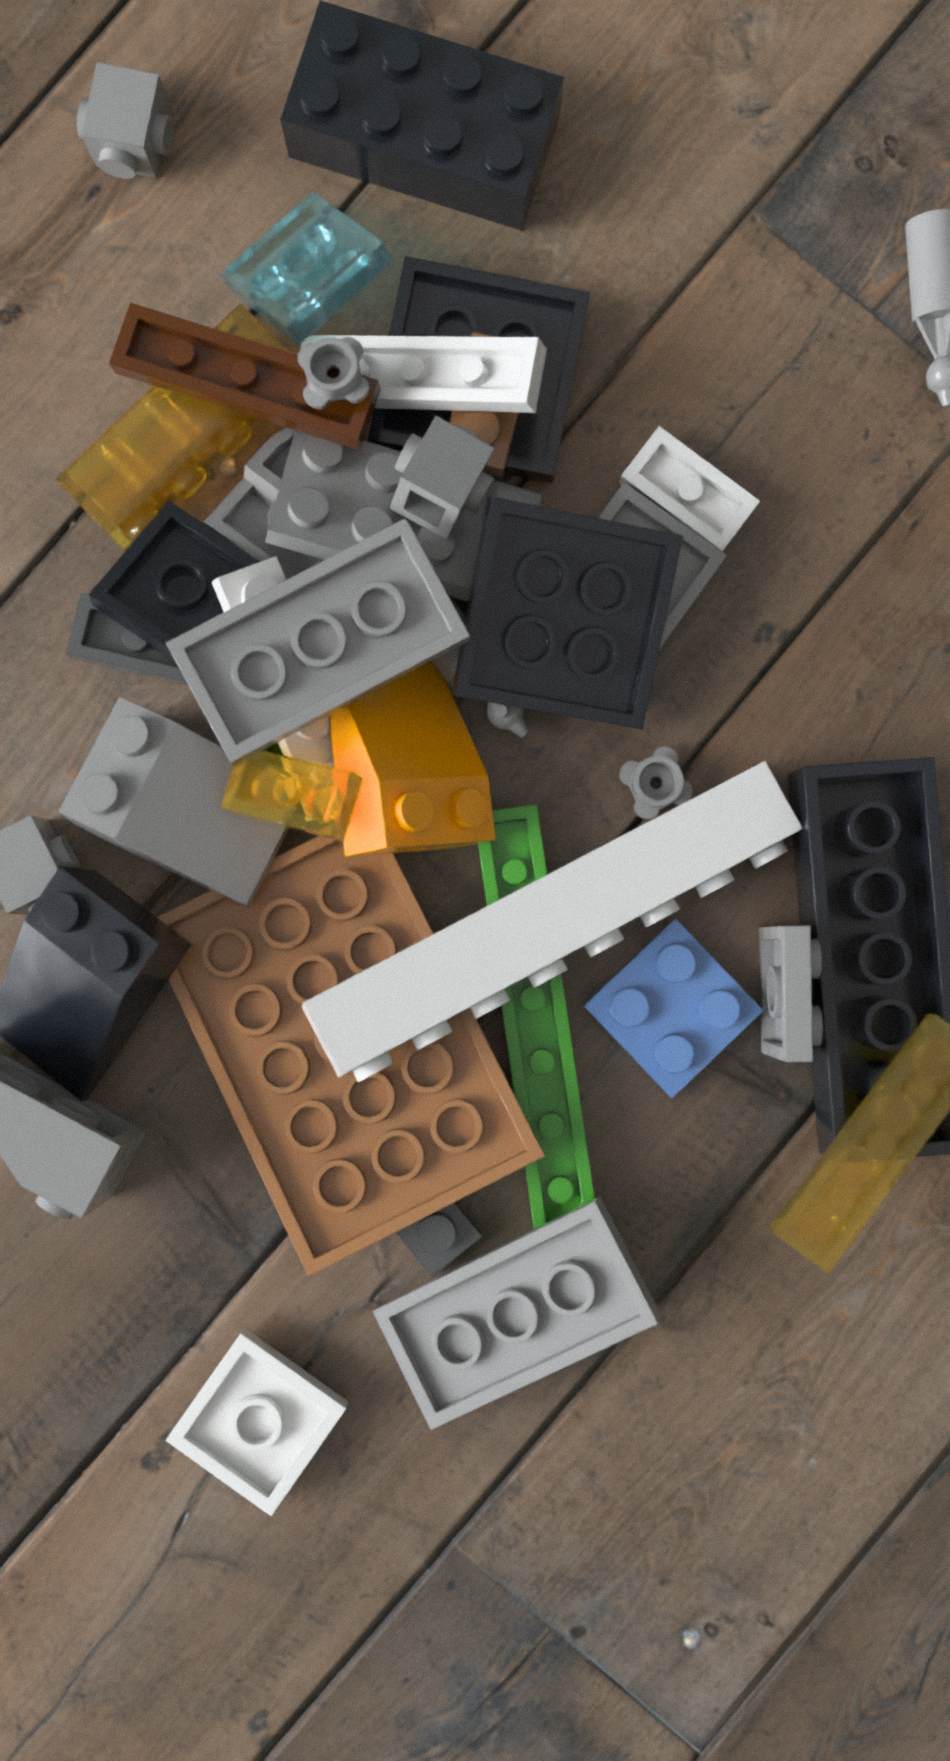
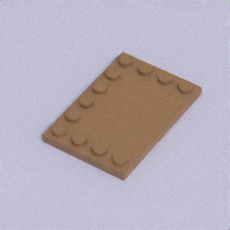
M339 825L275 857L249 908L210 890L157 917L192 944L168 980L308 1277L545 1156L470 1007L447 1019L453 1032L419 1050L416 1049L412 1039L388 1051L394 1062L393 1064L360 1082L357 1081L352 1071L338 1078L302 1009L303 1002L434 934L394 853L345 857L342 826Z

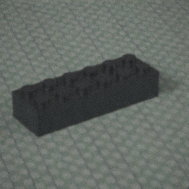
M935 757L803 766L788 774L790 806L803 828L793 834L800 926H810V937L819 941L822 959L819 979H811L812 1006L820 1007L823 1022L822 1042L820 1046H812L813 1062H811L819 1153L835 1163L950 1155V932Z

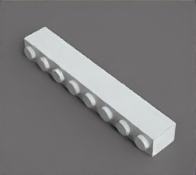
M763 761L303 1002L302 1009L338 1078L352 1071L357 1081L360 1082L393 1064L394 1062L388 1051L412 1039L416 1049L419 1050L453 1032L447 1019L469 1007L477 1019L509 1002L511 999L505 988L528 977L531 985L535 988L568 970L562 958L583 946L589 957H592L624 940L619 927L639 916L645 927H648L680 910L674 898L695 887L700 898L734 881L735 879L729 868L749 858L756 869L788 852L789 850L783 839L803 828L766 761Z

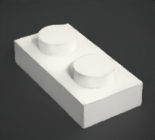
M658 426L632 460L619 480L621 485L625 482L722 552L760 502L660 426Z

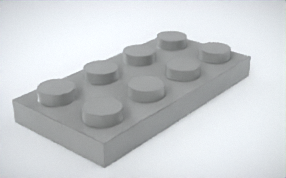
M295 430L265 543L326 560L406 518L390 509L402 475L401 472L394 469L401 452L367 441H363L361 449L356 450ZM493 480L477 513L475 514L465 508L447 540L407 519L448 596L469 601L488 497L493 496L539 506L541 494Z
M404 518L166 642V645L232 766L461 646L469 641L470 635L407 519Z
M601 1197L589 1201L413 1288L373 1310V1314L430 1430L655 1326L662 1318Z

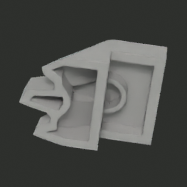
M287 427L271 436L246 463L243 479L204 521L206 526L260 562L277 556L286 580L324 561L317 557L265 543L295 431Z

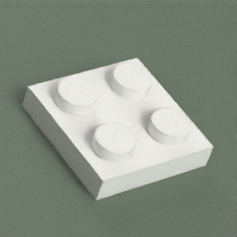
M244 1327L175 1425L166 1441L272 1516L346 1410L348 1401Z

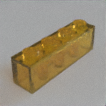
M241 303L214 327V329L289 352ZM153 386L74 461L56 481L103 531L124 550L132 541L136 540L168 501L173 503L177 498L185 500L192 496L206 480L207 473L205 471L223 454L229 457L238 452L249 440L252 434L251 427L259 419Z

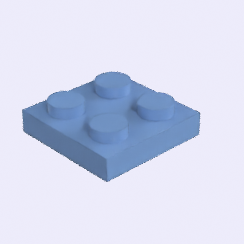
M676 918L666 924L582 1005L670 1098H673L764 1011Z

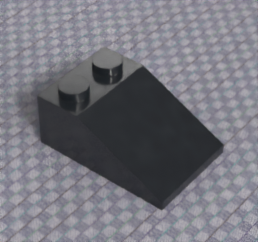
M60 866L22 924L0 988V1036L78 1100L86 1101L192 944L98 871Z

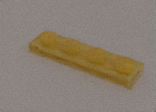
M928 1013L768 1227L775 1235L827 1274H829L950 1111V1025L936 1014Z

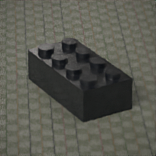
M320 0L280 121L289 158L523 231L560 117L564 77Z

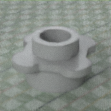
M344 337L342 339L324 338L315 343H308L301 348L298 353V363L306 374L307 385L303 390V396L309 406L315 409H323L332 401L347 399L351 403H359L365 399L369 392V384L367 379L361 376L359 362L363 358L364 351L359 341L352 337ZM331 368H337L340 371L336 378L328 377L327 372Z
M669 747L657 748L653 756L639 763L632 760L627 761L620 769L619 779L622 784L629 786L635 799L633 810L642 819H653L657 816L660 809L671 804L679 806L689 801L692 796V786L688 781L684 780L682 770L677 764L678 755ZM657 777L661 780L662 785L659 789H654L650 786L651 778Z

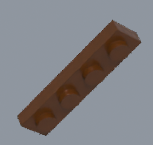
M131 302L109 362L116 374L356 450L361 449L381 391L379 380L361 375L367 379L369 384V392L364 400L359 403H351L344 399L329 402L323 409L312 408L306 403L303 396L307 379L304 369L298 363L297 354ZM331 368L327 372V376L336 378L340 371L337 368Z

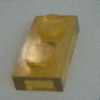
M260 751L233 766L220 808L236 815L343 842L363 778L349 770Z

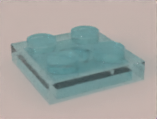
M312 192L220 274L236 296L298 346L313 332L321 328L325 321L353 296L367 287L372 279L393 261L380 239L319 195Z

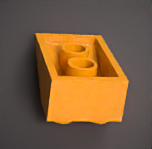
M431 662L329 715L345 857L455 849L496 840L488 774L447 682Z

